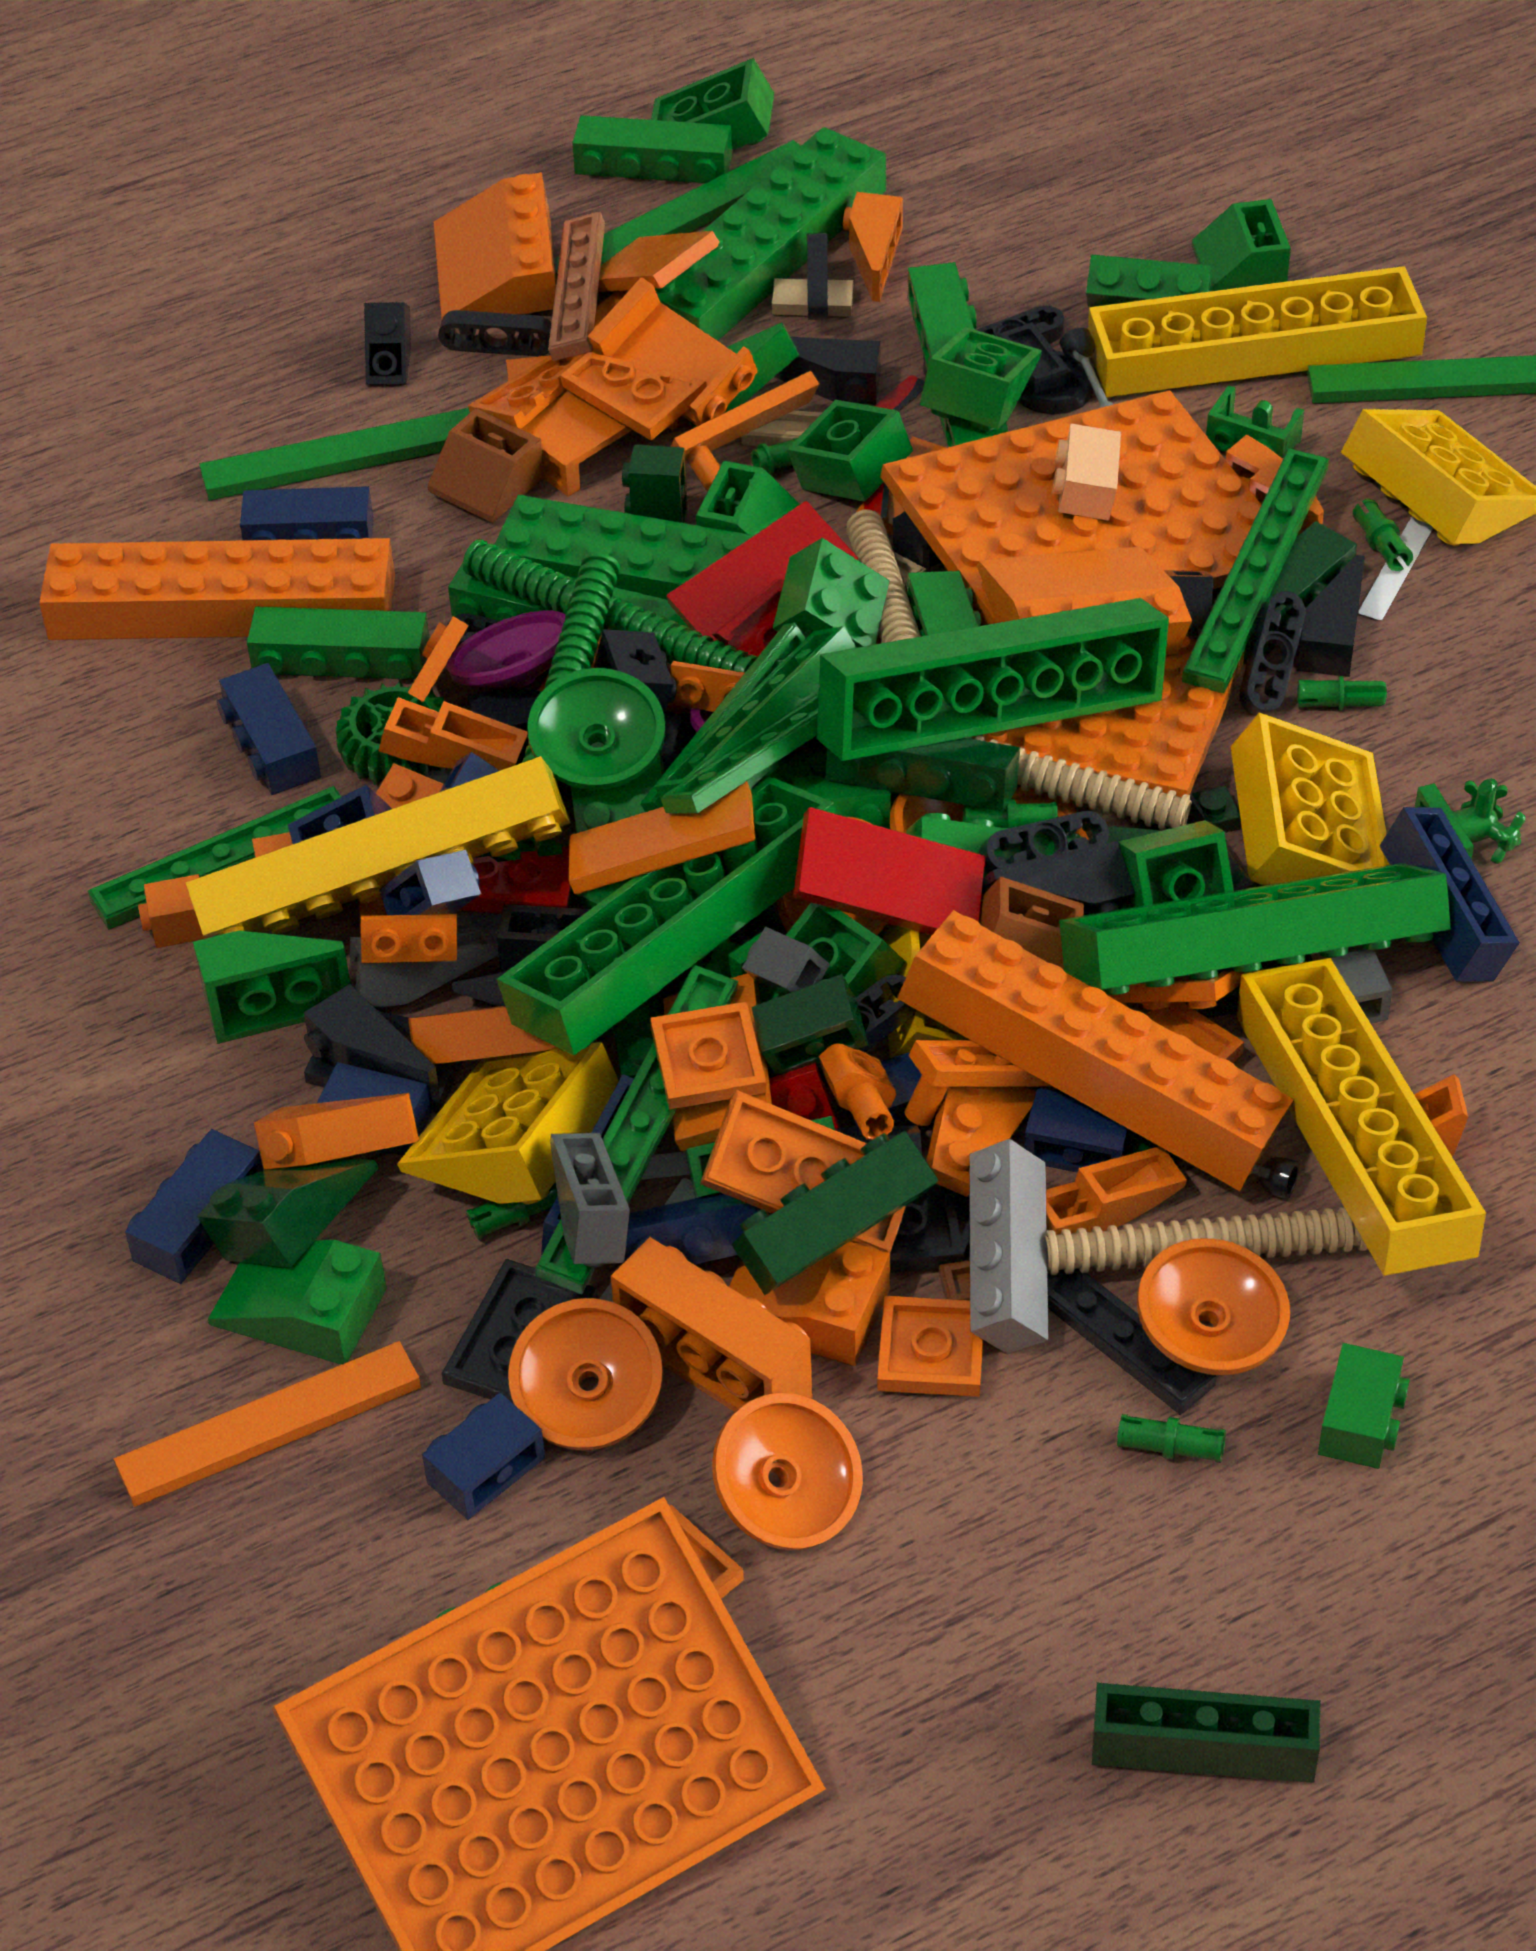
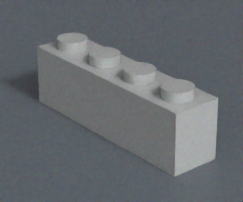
M1011 1139L970 1154V1332L1006 1354L1048 1340L1045 1162Z

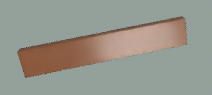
M601 212L566 220L563 225L548 348L553 361L592 351L588 335L594 329L605 230V222Z

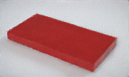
M805 501L667 594V601L691 630L701 632L702 636L708 635L715 641L718 639L711 634L774 580L781 578L784 582L790 556L815 541L824 538L858 560V557L815 509Z
M809 807L804 813L793 898L933 935L953 910L979 922L985 856Z

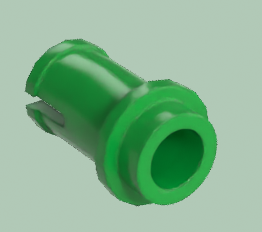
M798 437L770 446L765 443L759 444L757 449L751 451L752 465L764 468L770 475H773L776 469L791 466L792 462L787 449Z

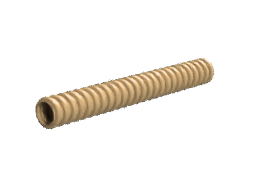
M861 510L854 513L849 518L846 528L854 554L858 557V561L890 580L878 631L881 643L921 637L882 517L872 510Z
M977 736L975 739L985 741L983 736ZM990 740L992 743H998L997 740ZM1020 747L1017 784L1021 785L1022 791L1027 792L1032 788L1036 795H1042L1043 792H1046L1050 799H1056L1057 796H1060L1064 803L1074 800L1076 801V806L1083 807L1084 804H1088L1092 811H1096L1099 807L1103 809V813L1106 815H1110L1113 811L1117 813V818L1120 819L1125 818L1127 815L1131 817V822L1134 823L1141 819L1145 821V826L1151 827L1153 823L1158 824L1159 830L1162 831L1166 830L1167 827L1175 828L1186 825L1191 808L1190 795L1183 794L1181 798L1176 796V791L1170 790L1168 794L1163 793L1162 787L1156 786L1154 790L1149 789V784L1142 782L1140 786L1135 785V780L1131 778L1127 779L1126 782L1121 781L1120 775L1115 774L1112 778L1107 777L1106 771L1101 770L1097 774L1089 766L1085 770L1080 769V764L1072 763L1071 766H1068L1064 759L1054 762L1050 755L1040 758L1038 752L1032 751L1030 754H1026L1025 748Z
M1340 1207L1337 1213H1334L1331 1208H1325L1322 1214H1319L1315 1209L1309 1210L1307 1215H1303L1301 1211H1294L1292 1216H1288L1286 1212H1278L1274 1218L1270 1213H1263L1261 1219H1257L1254 1214H1248L1246 1220H1242L1238 1215L1232 1216L1230 1221H1226L1224 1217H1217L1215 1222H1210L1208 1218H1202L1198 1224H1195L1193 1219H1186L1184 1225H1180L1177 1220L1170 1221L1169 1226H1164L1161 1221L1155 1222L1153 1227H1149L1147 1223H1140L1138 1228L1133 1229L1131 1224H1124L1122 1230H1118L1115 1225H1109L1107 1231H1102L1099 1226L1093 1227L1092 1232H1086L1085 1228H1078L1076 1233H1071L1069 1229H1062L1059 1235H1056L1053 1230H1047L1045 1236L1047 1242V1271L1051 1276L1057 1275L1058 1271L1063 1269L1066 1274H1073L1076 1268H1079L1082 1273H1088L1090 1267H1095L1097 1272L1104 1271L1105 1266H1110L1113 1271L1119 1270L1121 1265H1126L1128 1269H1135L1136 1264L1141 1263L1143 1268H1147L1153 1258L1166 1248L1182 1241L1199 1238L1229 1241L1251 1250L1258 1256L1265 1254L1267 1258H1274L1277 1252H1280L1282 1257H1289L1291 1251H1295L1298 1256L1305 1255L1307 1250H1310L1315 1255L1320 1254L1322 1249H1326L1328 1253H1335L1337 1248L1340 1247L1344 1252H1350L1353 1246H1356L1360 1251L1367 1249L1366 1244L1344 1207Z

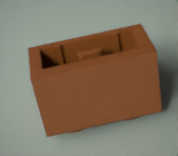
M475 408L449 431L427 485L428 492L494 523L513 506L518 494L525 495L545 477L541 439Z
M1000 876L981 897L979 924L1006 940L1018 943L1024 950L1064 970L1059 920L1084 916V904Z

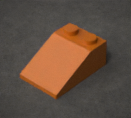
M848 1242L767 1295H764L741 1260L729 1287L744 1297L751 1296L757 1299L768 1312L785 1323L792 1322L802 1328L811 1340L812 1354L856 1367L884 1304V1296H887L890 1290V1253L854 1242Z

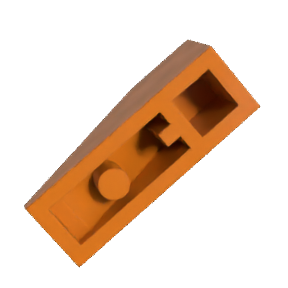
M857 192L852 207H846L843 230L849 231V248L871 300L880 302L903 229V197Z
M409 1093L281 1107L254 1122L264 1170L310 1165L411 1144L419 1140Z

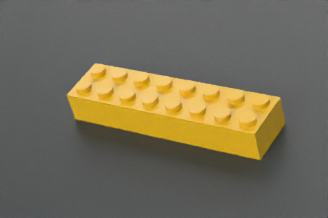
M1405 266L1089 307L1088 330L1094 340L1095 350L1091 358L1101 387L1106 397L1308 371V366L1368 363L1421 356L1427 316Z
M542 756L194 879L186 882V886L202 934L206 938L239 930L259 933L272 930L273 934H281L299 927L298 920L314 914L317 919L336 915L343 911L342 904L359 899L360 903H369L380 899L379 889L417 860L466 850L471 864H474V857L488 852L491 853L492 857L508 854L518 848L516 842L533 836L535 841L553 838L561 834L560 827L570 824L553 772Z
M1327 958L1241 974L1236 1018L1275 1087L1280 1092L1294 1099L1289 1108L1291 1115L1383 1276L1478 1258L1486 1212L1332 959Z

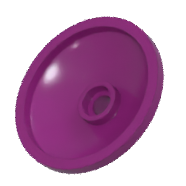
M550 610L529 612L507 618L484 628L466 639L453 651L447 662L450 677L455 682L464 686L481 689L521 688L531 684L537 676L541 675L552 665L566 614Z

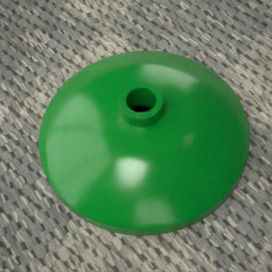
M582 669L556 679L539 694L528 718V739L534 757L542 756L552 770L555 779L581 789H610L633 781L647 771L655 762L664 743L665 718L655 694L637 678L613 669ZM596 742L604 744L602 747H592L591 745Z

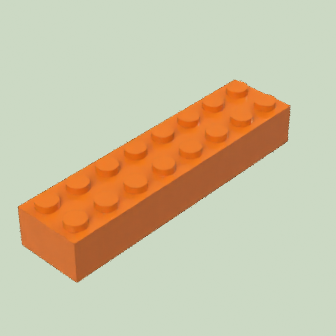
M390 538L50 544L39 604L48 640L248 637L255 606L392 611L395 570Z
M954 910L915 955L897 998L1238 1191H1241L1269 1147L1294 1100L1280 1092L1274 1085L1258 1080L1237 1068L1229 1060L1213 1055L1195 1045L1189 1038L1168 1030L1152 1021L1146 1014L1132 1010L1109 997L1101 989L1087 985L1066 973L1061 967L1042 960L1024 950L1018 943L1006 940L981 926L975 919L963 916Z

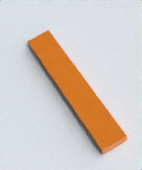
M398 1341L113 1458L133 1507H136L421 1388L420 1378L401 1342Z

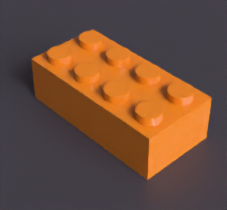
M649 1237L611 1275L613 1303L630 1310L646 1324L657 1342L663 1366L733 1412H736L739 1408L758 1397L773 1393H792L812 1398L811 1340L804 1330L795 1323H785L774 1316L757 1299L751 1296L744 1297L733 1290L716 1273L712 1271L705 1272L695 1266L675 1247H665Z

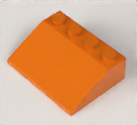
M542 172L504 178L434 221L441 320L447 312L453 310L526 314L553 309L557 275L549 206Z
M1141 546L979 560L977 564L997 623L1142 598L1169 617L1166 655L1178 654L1192 623L1179 586Z

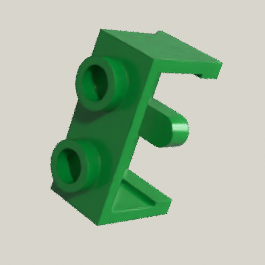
M1228 385L1208 413L1206 436L1218 450L1228 451L1247 434L1284 459L1288 448L1294 449L1296 444L1301 442L1304 410L1296 408L1291 420L1285 429L1271 425L1273 407L1268 401L1261 400L1253 409L1251 419L1234 413L1236 387Z

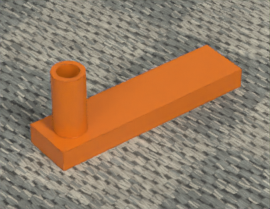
M809 371L675 437L670 447H684L685 464L689 463L708 492L720 469V465L711 453L712 451L810 403L819 386V382L813 373Z
M915 1040L908 1056L922 1075L905 1109V1116L914 1124L929 1126L948 1087H1041L1051 1085L970 1040Z

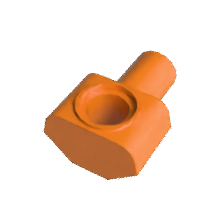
M838 1043L829 1046L819 1056L824 1076L839 1106L851 1111L865 1138L873 1140L883 1133L888 1135L894 1126V1120L888 1108H891L894 1102L896 1090L880 1060L861 1050L853 1049Z

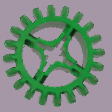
M400 680L395 687H386L381 683L380 689L376 691L365 688L363 698L351 697L350 705L341 708L340 719L337 720L335 729L338 753L341 754L347 769L354 770L359 779L369 777L374 785L385 779L394 763L424 776H428L429 770L441 771V767L408 761L379 752L378 750L385 725L398 697L439 712L443 704L444 697H436L433 689H431L422 702L409 694L408 691L411 686L409 688L404 687Z

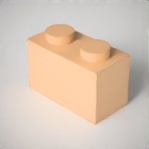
M1070 424L1067 440L1059 439L1055 456V465L1062 466V468L1056 469L1052 493L1060 494L1058 512L1109 521L1118 485L1121 432Z

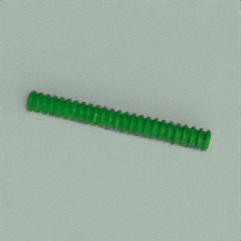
M482 539L475 540L468 547L463 559V570L466 575L475 576L478 580L486 581L492 586H498L501 590H508L509 593L516 596L519 595L524 600H531L532 603L542 605L545 609H553V611H559L564 614L568 611L576 579L572 577H566L564 574L554 572L553 569L548 567L544 568L539 563H532L530 559L521 558L518 554H510L508 550L499 549L497 545L488 544L487 541ZM612 596L610 598L611 602L607 609L608 612L604 620L603 629L654 632L660 650L665 652L668 662L678 661L745 673L757 659L755 655L749 656L743 650L737 651L734 646H726L724 642L719 640L714 641L708 635L702 636L699 631H691L689 627L684 625L679 626L677 622L668 621L666 617L660 615L656 616L654 612L645 611L640 606H633L631 602H622L619 597Z
M590 552L582 558L578 578L575 582V588L571 596L572 599L569 602L565 622L561 630L562 633L559 636V643L556 646L545 688L556 679L568 673L592 668L591 665L595 658L601 631L605 623L604 620L607 616V609L610 606V598H612L620 571L619 562L608 554ZM530 744L526 748L523 762L535 759ZM533 836L516 842L518 846L516 850L522 852L536 851L540 848L541 841H535Z

